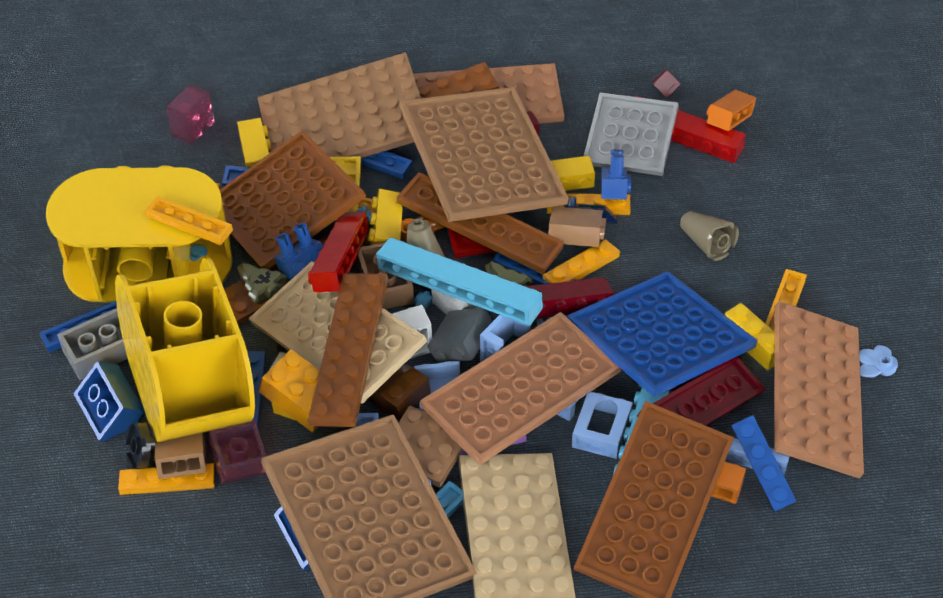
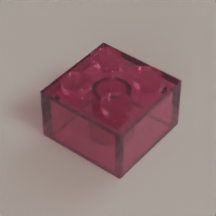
M192 84L166 107L172 137L190 145L215 121L210 92Z
M256 421L210 431L209 446L221 484L266 474L261 462L262 458L267 455Z

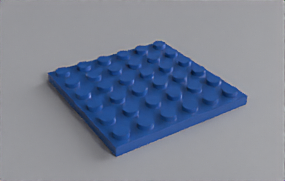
M668 271L567 315V318L585 333L613 363L653 397L755 348L757 340Z

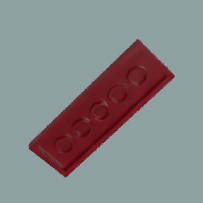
M735 357L716 366L653 404L708 427L761 395L765 387L738 357Z

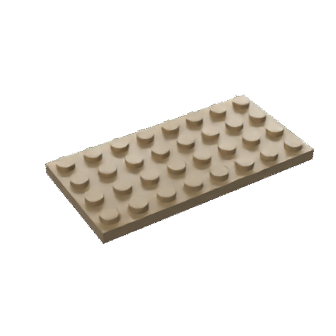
M311 261L259 308L249 320L255 327L288 351L292 349L320 370L339 291L314 293L313 287L308 281V273L314 265V262ZM382 308L361 404L427 342L423 334L384 308Z
M552 453L497 454L481 465L470 455H459L470 561L477 573L473 575L472 579L474 597L576 598Z

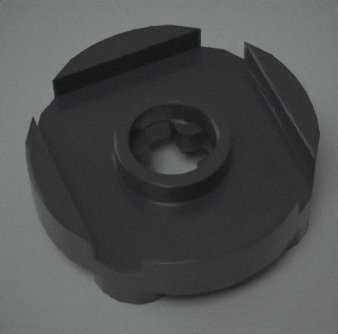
M147 422L130 424L126 434V445H130L131 452L126 453L128 464L132 469L149 468L151 450L155 449V438L150 436Z

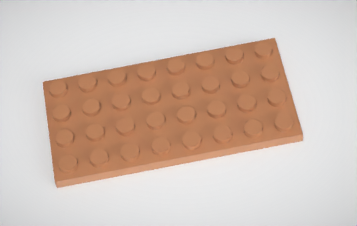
M555 63L489 68L499 85V89L514 87L526 112L532 111L539 124L564 122V111ZM462 70L417 73L413 75L419 88Z
M778 301L775 305L774 451L860 478L864 474L858 328Z
M559 312L420 400V406L481 465L618 374L621 368L613 363L585 333Z

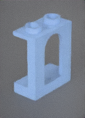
M589 392L573 431L572 447L617 459L620 441L630 416L633 402L606 396L602 393ZM594 409L616 415L609 435L587 430Z

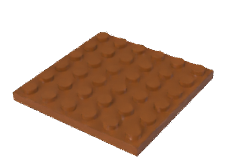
M303 130L220 189L226 222L232 224L233 228L231 235L261 269H269L276 264L274 256L281 253L275 239L277 236L281 239L280 234L288 233L292 245L295 246L299 243L293 229L295 226L299 228L298 224L306 223L312 238L367 197L364 191Z

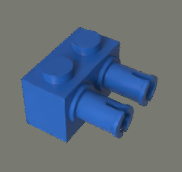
M612 149L610 167L602 168L601 199H627V193H631V175H627L626 168H623L624 151L621 149Z
M306 223L298 224L299 228L297 226L293 228L299 241L295 246L292 245L288 233L280 234L281 239L279 236L275 238L281 253L274 256L279 271L285 274L289 280L295 277L311 261H316L320 250L323 248L321 242L311 238Z

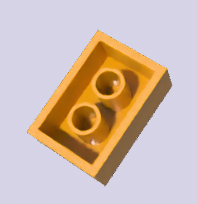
M290 349L262 377L259 393L312 433L319 427L310 426L308 416L320 370Z

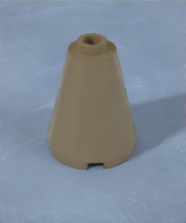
M694 211L685 213L681 218V229L708 258L714 261L727 257L729 255L727 252L731 246L735 247L737 243L739 229L732 221Z
M423 219L413 220L408 225L406 243L445 257L429 223Z

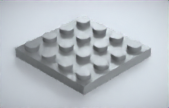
M600 93L584 156H590L592 165L595 167L609 168L611 150L621 149L624 151L623 168H626V171L663 176L678 112V103Z

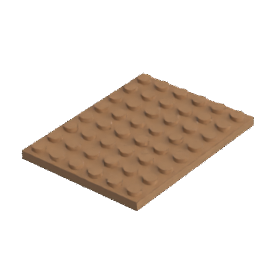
M405 52L257 98L263 124L267 126V139H270L271 144L270 152H273L303 130L329 157L361 156V158L414 142L400 109V101L421 99Z
M514 87L400 101V109L448 222L568 204L569 198Z
M394 414L262 458L263 468L325 598H424L473 579V575L477 574Z

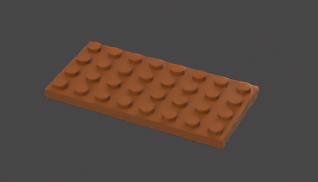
M645 401L573 570L638 598H671L734 437Z

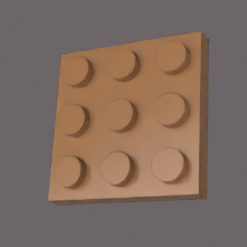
M409 406L398 424L426 477L431 480L432 485L441 488L459 455L462 453L463 448L427 412Z

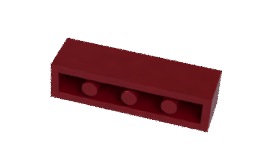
M605 277L525 286L542 293L543 309L535 319L553 317L559 312L563 315H570L614 295Z

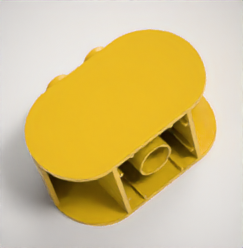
M167 165L157 168H131L128 166L97 168L81 172L64 181L53 192L48 201L46 219L51 233L58 241L64 261L63 275L68 288L77 297L86 301L115 302V280L117 275L123 274L129 286L199 273L203 258H210L213 261L223 284L230 273L233 260L229 236L222 245L146 217L145 213L146 208L159 196L226 222L221 193L216 183L200 171L184 167L174 168ZM197 244L205 246L208 254L196 261L190 260L191 246Z
M203 258L199 273L132 286L128 285L123 274L117 275L115 292L123 343L155 440L163 442L251 422L255 412V397L249 357L242 334L213 261L210 258Z

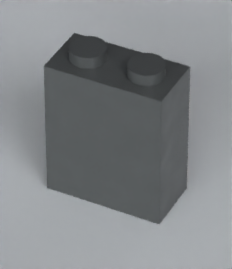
M483 308L449 311L427 348L437 363L473 360L480 348V334L493 321L486 309Z

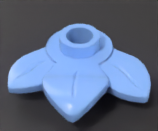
M877 345L874 350L862 349L859 351V358L862 363L860 366V376L876 377L879 374L889 376L895 373L898 361L892 356L889 348Z

